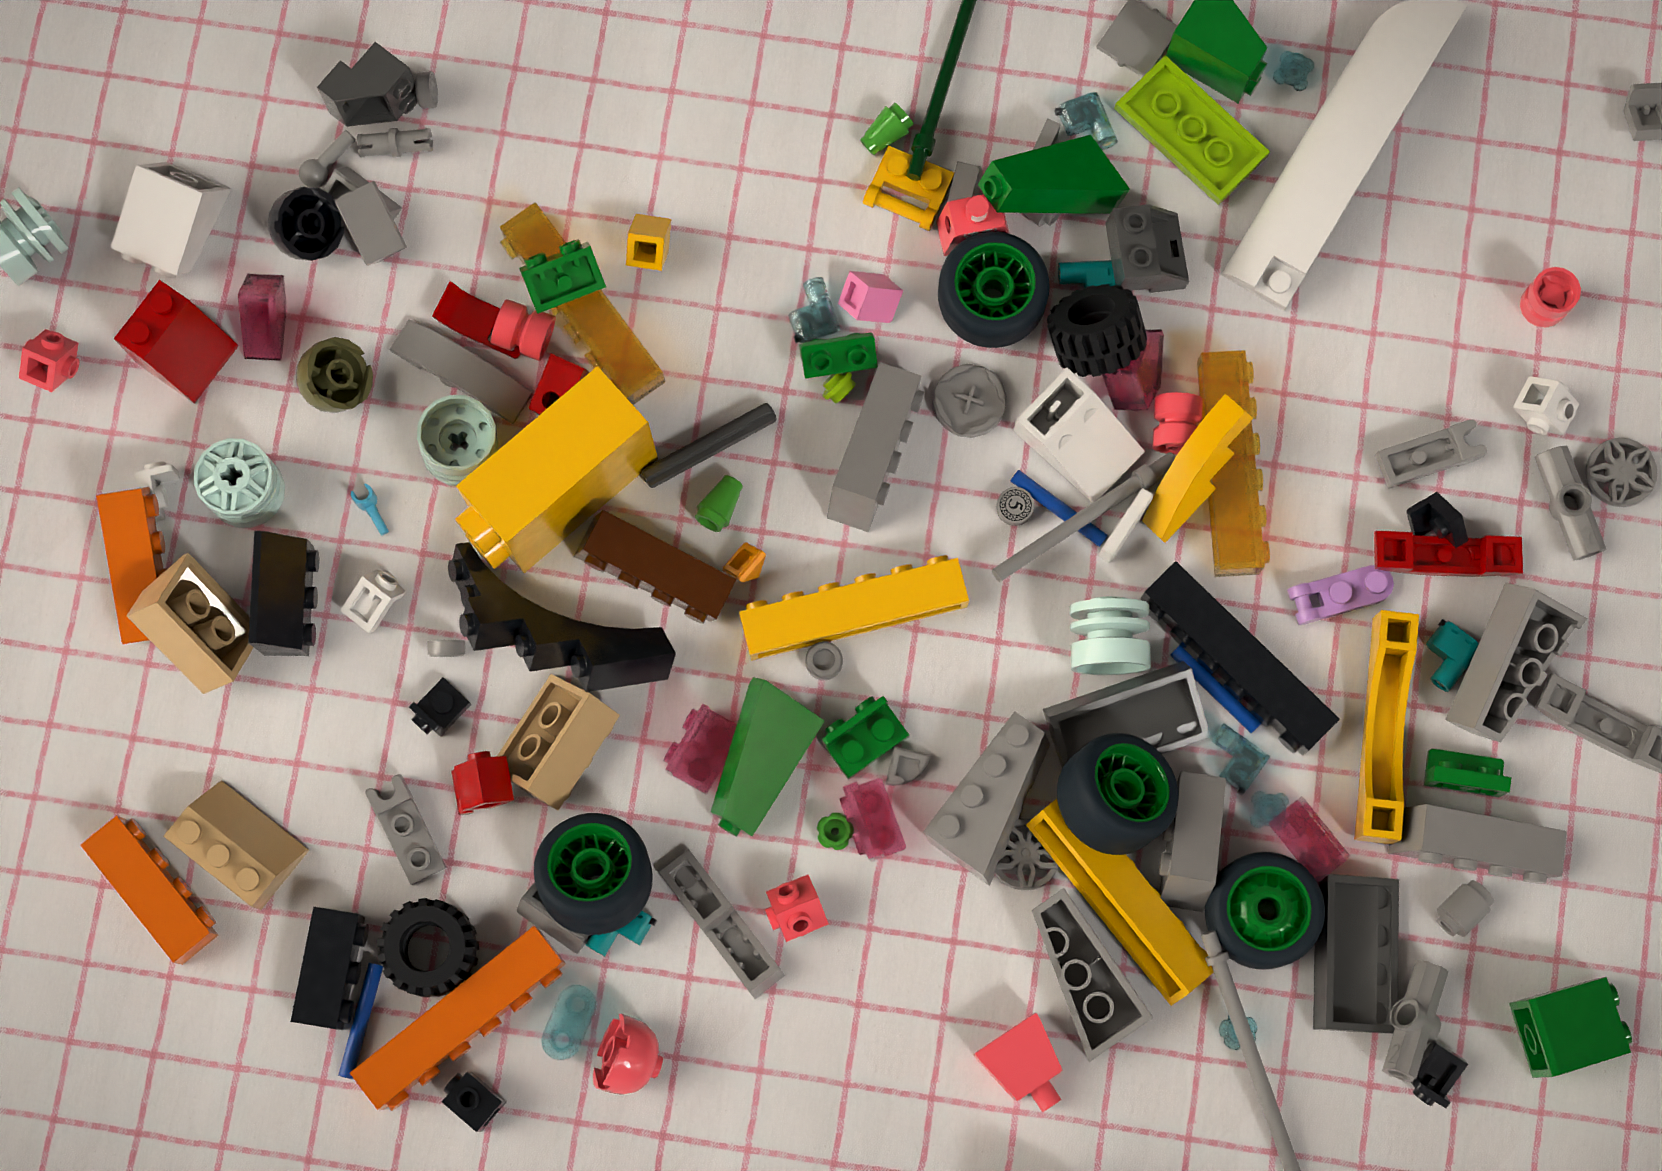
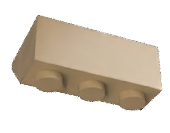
M189 553L180 557L146 587L127 614V617L203 694L234 682L254 648L248 643L249 615Z
M550 674L497 756H507L511 783L558 811L564 801L571 795L573 787L584 770L591 764L593 756L604 739L611 733L620 715L591 693L585 692V690Z
M222 780L188 805L163 836L248 905L259 910L263 909L309 851L307 847Z

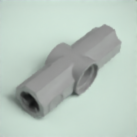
M1558 446L1537 454L1534 458L1550 498L1549 511L1560 524L1573 561L1591 557L1605 551L1606 546L1591 509V493L1581 483L1568 446ZM1567 495L1575 499L1577 510L1567 508L1563 497Z
M1417 961L1414 965L1405 997L1397 1001L1390 1012V1022L1395 1030L1382 1071L1391 1077L1402 1081L1414 1082L1417 1078L1426 1045L1432 1042L1440 1032L1441 1021L1436 1012L1448 975V971L1442 966L1428 961Z

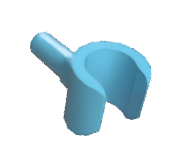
M364 484L369 491L368 497L364 500H359L352 490L351 498L357 507L367 512L381 536L387 534L389 530L376 507L377 495L368 484Z

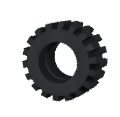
M1101 284L1100 286L1092 285L1082 290H1076L1071 295L1063 297L1059 301L1060 304L1053 306L1050 310L1051 314L1047 317V327L1059 365L1062 368L1067 367L1071 372L1077 373L1081 377L1088 375L1097 377L1105 373H1114L1120 368H1125L1130 365V361L1136 360L1141 355L1140 352L1145 350L1147 345V333L1137 298L1133 296L1132 291L1129 289H1123V286Z
M427 898L418 899L414 903L409 901L402 904L404 908L399 911L395 909L389 915L392 918L388 923H383L380 929L384 931L382 938L377 939V947H380V954L377 955L378 962L383 965L384 970L382 972L386 978L391 979L394 982L393 985L398 989L421 997L444 996L472 975L470 971L473 965H477L478 961L476 951L479 950V941L475 937L477 932L463 912L444 901L437 899L429 900ZM427 925L437 926L444 930L450 944L446 960L441 966L432 971L417 969L411 964L408 956V944L411 937L417 930Z

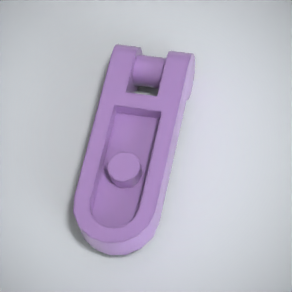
M1369 565L1310 583L1299 584L1287 589L1290 600H1295L1298 613L1295 614L1298 625H1304L1378 604L1391 594L1394 582L1389 571L1375 569V565ZM1317 594L1321 606L1313 608L1309 596Z

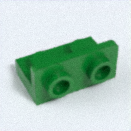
M576 239L559 246V253L546 257L545 252L524 260L526 265L520 267L519 270L537 314L606 288L592 248L588 242L581 244L580 240Z
M871 332L863 334L852 333L847 336L830 339H814L799 344L805 379L878 368L875 338Z
M873 696L867 698L855 708L858 714L846 722L843 718H840L824 730L826 736L822 738V744L848 780L910 736L888 706V701L884 696L877 700Z
M1434 748L1427 752L1424 786L1499 798L1510 793L1512 777L1503 776L1504 761L1502 759Z

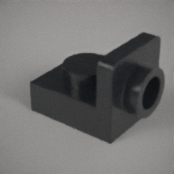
M1438 492L1419 501L1406 511L1413 535L1423 536L1433 530L1440 539L1445 537L1455 548L1469 541L1462 514Z
M442 677L418 704L413 702L409 708L416 714L411 720L428 735L434 730L441 737L472 704Z

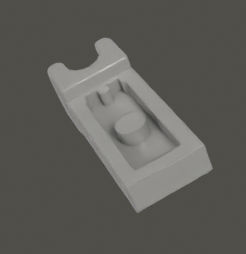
M1470 419L1452 425L1447 429L1378 451L1375 456L1388 489L1455 466L1459 467L1484 457L1487 452L1485 445L1469 446L1464 440V436H1467L1476 427L1477 422Z
M398 774L392 777L395 791L390 799H383L379 791L373 788L367 789L365 793L375 814L378 815L377 817L410 885H413L447 867L403 776Z

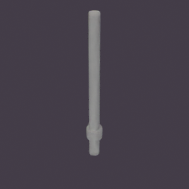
M1169 452L1151 465L1144 464L1133 471L1130 479L992 569L994 577L999 582L1003 581L1141 488L1146 490L1157 483V478L1168 471L1175 459V455Z

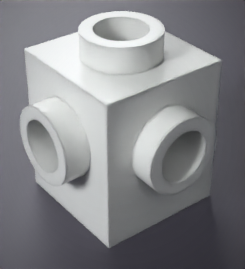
M1529 376L1513 408L1527 422L1526 426L1532 432L1539 435H1547V433L1564 435L1570 422L1575 417L1579 403L1570 394L1569 387L1557 380Z

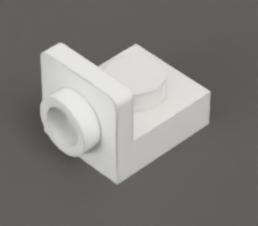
M163 461L152 462L145 465L144 470L134 472L137 488L150 487V493L156 495L159 505V516L155 517V521L166 519L164 507L169 506L165 487L163 485L159 486V484L178 480L180 477L179 472L172 464H167Z
M375 570L361 577L340 611L366 632L371 633L376 630L393 602L401 599L406 591L398 585V581L394 576L385 571Z

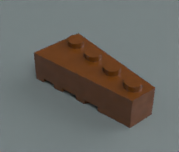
M602 510L593 518L574 555L575 558L584 561L588 566L617 577L619 582L633 589L640 588L651 593L650 597L663 605L671 607L674 604L684 609L685 616L701 624H704L705 620L711 622L718 618L737 580L605 510Z

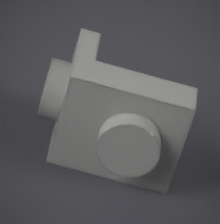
M1662 83L1633 84L1630 86L1623 112L1633 141L1662 140Z

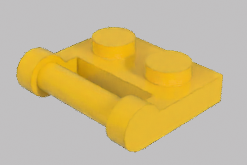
M888 145L876 174L866 191L863 204L871 208L876 205L920 223V228L930 231L952 184L955 172L926 161L920 180H911L906 174L912 155ZM883 186H886L929 205L924 210L881 191Z

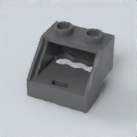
M377 42L373 43L352 69L340 60L317 86L329 113L346 127L398 121L403 114L410 113L418 102L415 81L410 68Z
M1150 204L1113 208L1105 225L1115 284L1123 286V289H1129L1130 291L1149 289V293L1185 289L1189 284V277L1178 213ZM1170 241H1171L1172 249H1173V255H1174L1173 258H1172V252H1171Z

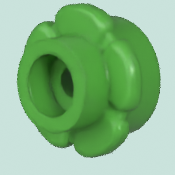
M831 813L829 817L825 816L820 819L817 831L819 832L818 840L825 848L833 847L834 850H841L848 846V840L854 835V827L851 822L846 820L845 815ZM833 828H837L839 830V833L837 835H833L831 833Z

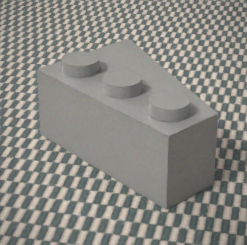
M1181 771L1177 780L1179 792L1177 811L1172 823L1163 832V840L1167 841L1165 852L1161 854L1159 875H1162L1159 894L1169 907L1203 912L1216 883L1226 778Z

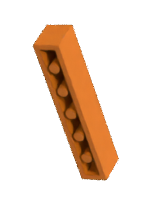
M533 926L352 1070L350 1075L377 1110H385L387 1107L391 1111L395 1110L410 1098L407 1091L419 1082L422 1086H425L441 1073L438 1066L449 1057L454 1062L472 1048L468 1042L479 1033L486 1037L502 1024L499 1017L510 1008L515 1013L533 999L529 993L540 984L547 988L563 975L560 968L566 964L540 929Z

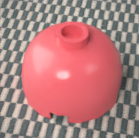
M619 1014L620 1020L614 1018L611 1021L599 1046L597 1056H603L601 1069L594 1067L593 1085L596 1089L608 1093L624 1095L639 1091L648 1083L650 1078H656L660 1073L663 1057L658 1055L659 1043L655 1033L644 1022L624 1014Z

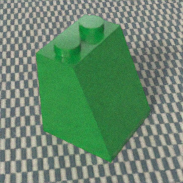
M1194 0L1173 32L1166 56L1184 73L1239 104L1245 93L1251 96L1262 78L1261 75L1268 64L1263 61L1268 47L1233 0Z
M1607 977L1596 978L1509 1003L1532 1078L1555 1077L1631 1053L1629 1044L1632 1043L1631 1032L1627 1023L1620 1019L1616 1007L1620 1004L1619 995L1615 986L1612 983L1609 984Z

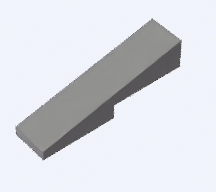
M689 849L659 871V874L754 999L785 976Z

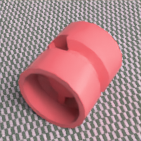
M1551 267L1543 270L1521 296L1520 308L1523 316L1528 322L1538 327L1547 328L1555 326L1564 319L1580 299L1581 287L1579 280L1572 272L1565 268Z
M506 299L497 316L491 335V344L507 350H512L519 346V350L524 356L541 361L549 345L556 316L545 312L537 314L536 310L529 315L526 305Z
M1171 392L1159 394L1155 397L1154 419L1160 422L1159 426L1153 429V449L1155 451L1165 454L1171 452L1175 455L1179 453L1197 428L1196 423L1202 420L1203 398L1201 396L1190 393Z

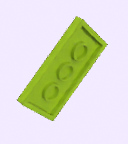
M1166 55L1119 99L1114 107L1119 114L1218 205L1270 154V151Z

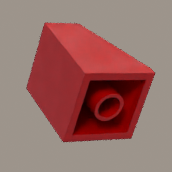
M160 279L114 337V340L138 365L194 404L239 346L189 299Z

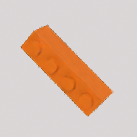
M150 487L96 495L122 644L147 641L149 639L127 617V614L142 591L168 569H163L161 554L165 553L164 536L162 531H157L155 517L159 516L157 497L155 494L150 493Z
M116 815L80 846L171 961L183 965L218 936L212 927L216 924V921L203 906L197 909L189 898L193 894L189 886L179 876L174 879L166 870V867L170 864L165 856L156 847L150 850L142 840L147 835L141 826L133 818L127 821V819Z

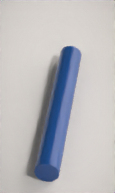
M1020 470L1012 477L1011 483L1028 491L1033 499L1064 522L1077 514L1075 510ZM1091 522L1078 530L1079 533L1098 547L1108 537L1106 533Z
M1181 645L1170 654L1177 663L1184 661L1192 668L1194 679L1251 734L1262 724Z
M368 963L338 1074L340 1077L353 1079L350 1072L357 1067L383 970L381 965Z

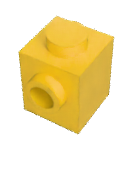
M635 214L628 231L626 266L662 271L669 252L671 219Z

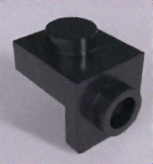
M1433 1040L1424 1051L1417 1078L1414 1082H1411L1415 1087L1413 1094L1429 1106H1433L1436 1102L1447 1109L1451 1102L1446 1095L1469 1064L1465 1059L1436 1040Z

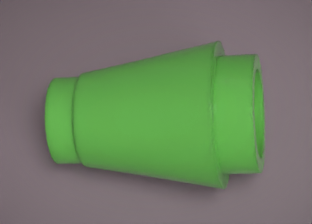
M894 102L889 108L887 106L883 108L860 141L872 155H875L877 152L888 147V145L909 134L908 129L914 123L905 111Z
M724 475L722 480L697 505L696 509L698 512L695 515V519L705 528L714 532H721L722 528L727 527L730 523L740 491L743 488L741 482L734 477Z

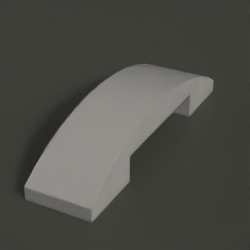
M410 319L389 349L392 353L417 368H424L480 401L488 410L512 424L515 423L533 395L526 387L476 354Z
M1553 673L1550 674L1535 706L1536 709L1585 740L1624 759L1662 774L1661 728L1655 725L1646 726L1586 695L1585 689Z

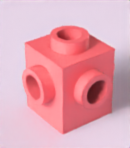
M45 329L34 339L28 340L22 348L19 379L53 392L68 378L71 379L75 376L80 363L77 358L79 343L64 337L61 333Z
M808 874L766 891L771 907L766 908L765 912L772 929L781 928L786 942L829 924Z

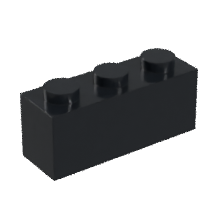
M313 906L290 1022L343 1030L344 1023H350L354 1009V1001L349 1000L351 987L358 984L361 973V962H357L359 946H365L369 931V925L364 924L365 916Z

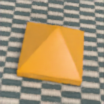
M745 542L723 566L722 571L740 582L759 578L766 554Z

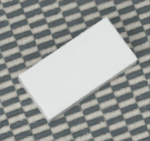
M1141 488L1098 555L1108 563L1113 561L1149 507L1153 494Z

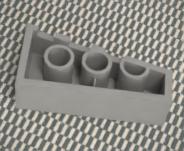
M879 362L833 483L827 519L869 532L878 504L884 505L890 484L886 482L889 473L895 474L902 456V453L898 452L900 442L907 443L913 426V422L908 420L911 411L918 413L925 391L919 390L921 375Z
M1505 583L1445 720L1471 734L1501 743L1527 706L1528 701L1526 697L1535 686H1541L1548 676L1545 672L1546 668L1556 655L1562 656L1569 645L1566 641L1574 628L1580 629L1587 618L1536 589Z
M1014 711L923 831L932 845L989 886L995 875L994 871L998 861L1007 847V840L1013 826L1018 821L1023 810V803L1028 791L1032 788L1050 747L1046 733Z
M1424 804L1404 807L1402 839L1392 845L1389 844L1388 854L1418 858V861L1425 863L1453 864L1454 868L1462 870L1488 869V874L1500 877H1512V873L1523 875V881L1546 884L1547 878L1562 877L1567 831Z
M1065 888L1032 910L1089 1062L1153 1019L1150 1011Z

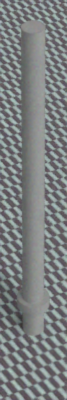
M1216 930L1207 931L1201 934L1208 954L1205 960L1207 966H1212L1282 1166L1284 1171H1301L1227 964L1229 959L1228 952L1222 950Z

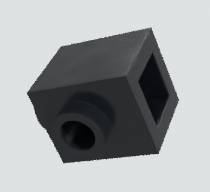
M467 1071L464 1076L457 1073L443 1090L447 1096L442 1100V1103L475 1132H482L506 1104V1101L473 1072Z

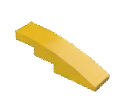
M1226 394L1222 396L1199 423L1179 451L1159 484L1143 517L1142 522L1164 543L1172 537L1216 489L1209 481L1235 454L1227 446L1253 419Z

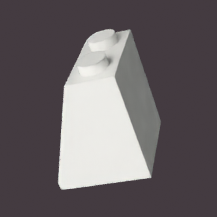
M168 162L136 165L110 248L122 252V258L136 264H143L145 262L155 266L154 271L165 277L176 278V275L190 273L231 189Z

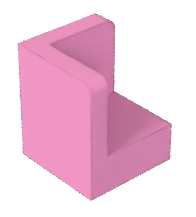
M849 271L838 304L856 320L890 323L896 312L903 290L883 274Z

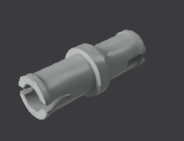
M390 128L386 133L358 134L357 146L367 145L361 146L358 149V154L360 157L391 154L392 157H401L402 153L433 151V140H427L429 137H432V132L430 128L399 131L398 128Z

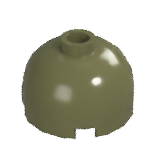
M332 337L315 343L302 354L297 365L296 383L300 394L307 403L323 412L339 413L355 408L367 399L373 386L371 365L367 366L364 358L361 356L365 353L358 345L344 338Z

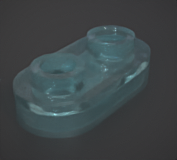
M571 985L560 993L541 1038L543 1050L551 1058L566 1060L573 1057L579 1051L597 1008L596 997L590 989L582 985ZM577 997L582 998L585 1003L583 1010L580 1012H574L571 1008L572 1000ZM560 1033H565L569 1037V1043L564 1048H559L555 1043V1039Z

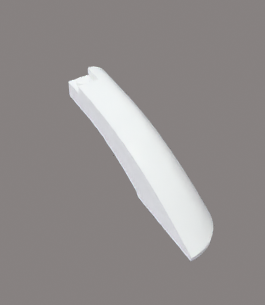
M1406 0L1387 10L1374 22L1223 270L1222 276L1285 311L1465 11L1467 4L1458 0Z

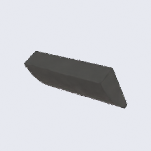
M1184 661L1043 709L1062 769L1068 760L1086 744L1105 734L1125 733L1139 737L1154 746L1161 754L1211 737L1192 668Z
M1337 874L1316 876V881L1324 899L1325 918L1322 931L1315 943L1313 1030L1393 1034L1395 1028L1390 1022V1012L1398 1001L1399 879Z

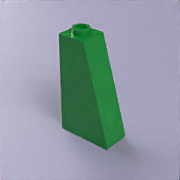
M1091 134L993 160L978 183L983 194L997 213L1110 214L1113 208L1119 207L1130 190Z
M753 677L749 683L711 808V813L721 819L718 826L736 837L740 832L753 837L825 720L764 679Z

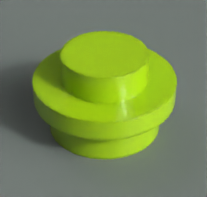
M846 372L829 376L822 385L826 389L822 396L826 400L830 398L835 404L840 402L856 385L851 378L853 374Z

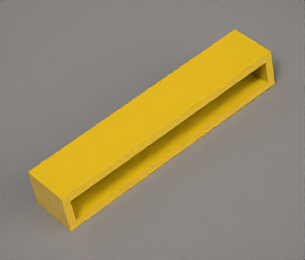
M947 555L938 556L927 560L926 566L913 569L912 564H906L892 568L890 575L876 577L875 573H869L856 577L853 584L840 587L839 582H833L818 587L819 592L804 595L803 591H796L783 595L780 602L768 604L767 600H760L745 605L746 610L739 611L750 659L753 661L810 647L822 641L830 642L967 608L969 598L958 558L949 560Z
M1057 799L1026 824L1171 1006L1191 993L1214 973L1212 966H1207L1205 957L1208 956L1207 952L1199 946L1186 930L1183 922L1165 904L1158 891L1144 878L1133 860L1126 854L1111 855L1096 851L1081 842L1066 825Z

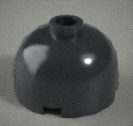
M299 187L285 192L274 202L269 212L268 229L273 243L282 253L294 259L313 261L329 256L338 248L344 235V226H341L340 212L333 196L320 188Z

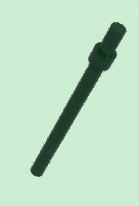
M977 0L961 1L920 133L915 135L911 147L913 155L906 174L911 180H920L926 159L932 155L936 143L933 137Z

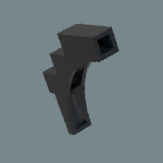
M470 542L455 545L453 558L448 562V574L450 580L456 583L460 591L462 604L465 607L464 613L459 617L460 631L464 637L468 638L474 651L515 645L518 656L523 657L530 672L571 666L574 677L579 679L585 692L668 680L676 652L662 627L638 629L605 627L574 620L549 611L524 598L502 582L482 562Z

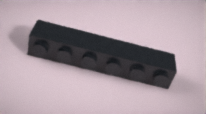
M1177 561L1141 596L1140 599L1149 604L1148 615L1157 622L1162 619L1172 629L1169 632L1172 638L1182 647L1186 648L1189 646L1199 655L1196 658L1198 663L1209 673L1213 674L1216 672L1226 681L1224 684L1225 689L1237 700L1243 698L1253 707L1251 710L1252 715L1262 725L1266 727L1271 725L1280 734L1278 737L1279 741L1290 752L1296 753L1298 751L1303 756L1340 720L1334 712Z

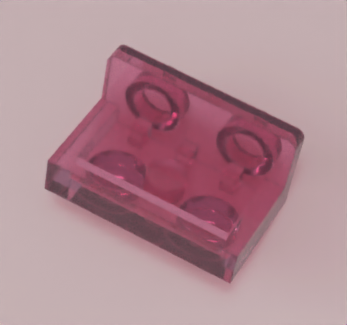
M702 704L698 711L693 708L682 726L686 733L680 744L674 741L663 761L668 763L665 769L667 774L707 795L726 762L737 724L710 710V707Z
M877 778L861 785L858 782L843 786L846 796L839 799L846 819L854 818L858 832L852 834L859 855L867 854L868 859L873 862L905 850L906 844L883 780Z

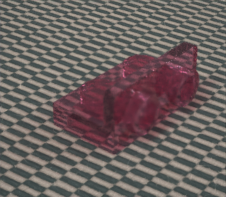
M1303 796L1295 800L1269 822L1273 831L1297 861L1308 869L1317 882L1342 865L1350 856Z

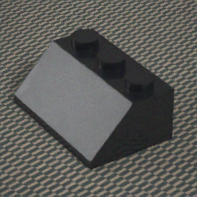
M254 531L248 643L264 656H309V648L314 646L316 641V627L314 623H311V609H316L318 603L317 587H312L313 572H318L319 551L314 550V546L305 538L266 531Z

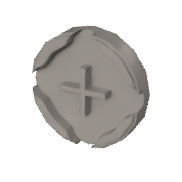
M964 364L953 367L942 375L934 391L933 407L936 418L946 430L960 437L974 438L987 434L999 424L1005 412L1007 396L1003 383L994 372L973 364Z

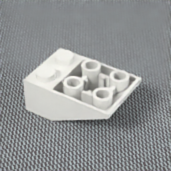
M1067 367L1016 419L1013 430L1092 503L1104 496L1145 452L1095 392Z

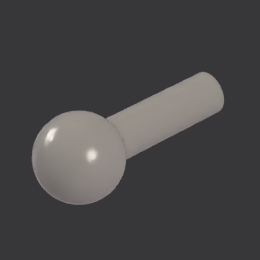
M345 130L318 159L305 161L299 169L301 182L307 187L317 188L322 186L328 178V169L356 139Z

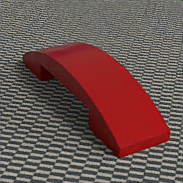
M1375 531V569L1430 576L1483 577L1523 574L1522 537L1485 535L1482 538H1468L1469 541L1455 548L1445 537L1440 539L1438 536L1413 535V532Z

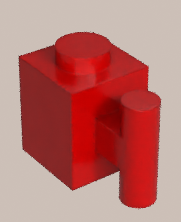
M490 751L476 752L468 755V761L454 766V770H451L459 815L474 813L473 810L492 809L514 801L507 756L491 757Z

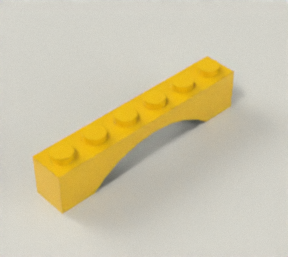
M1381 610L1372 619L1354 840L1392 845L1402 839L1404 814V726L1410 680L1417 650L1419 614Z

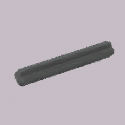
M764 403L647 466L642 470L646 483L649 487L655 488L775 423L777 418L774 410L768 403Z

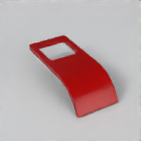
M449 281L432 317L449 329L511 358L518 359L521 354L519 346H516L511 351L493 345L488 340L500 308L470 295Z

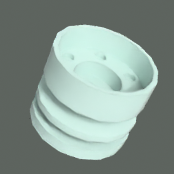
M18 187L12 192V195L22 207L15 211L5 199L0 201V205L7 216L2 222L0 221V266L20 286L38 272L30 256L37 252L50 263L54 258L45 248L46 244L51 241L61 254L69 249V247L64 242L60 228L37 200L25 194Z
M449 395L435 400L424 410L418 422L417 440L425 466L438 481L450 486L458 485L498 451L496 425L490 411L480 401L466 395ZM465 441V450L460 447L456 451L453 450V443L460 445Z
M227 438L212 444L201 454L195 466L194 485L198 497L223 522L234 527L253 528L266 523L278 512L284 500L285 483L281 471L258 445L245 439ZM239 473L242 477L237 478V484L233 486L230 481L235 480V474Z
M1117 596L1097 597L1071 604L1070 616L1073 619H1078V621L1071 623L1070 631L1087 636V639L1070 645L1071 670L1091 675H1120L1149 670L1151 668L1150 643L1146 640L1133 638V635L1150 629V623L1147 620L1139 619L1149 614V604L1146 601Z

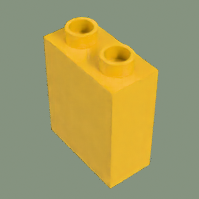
M598 366L595 367L456 485L468 508L457 516L455 521L466 533L465 536L493 569H496L510 557L519 569L526 573L638 477L644 468L653 464L658 459L648 421Z

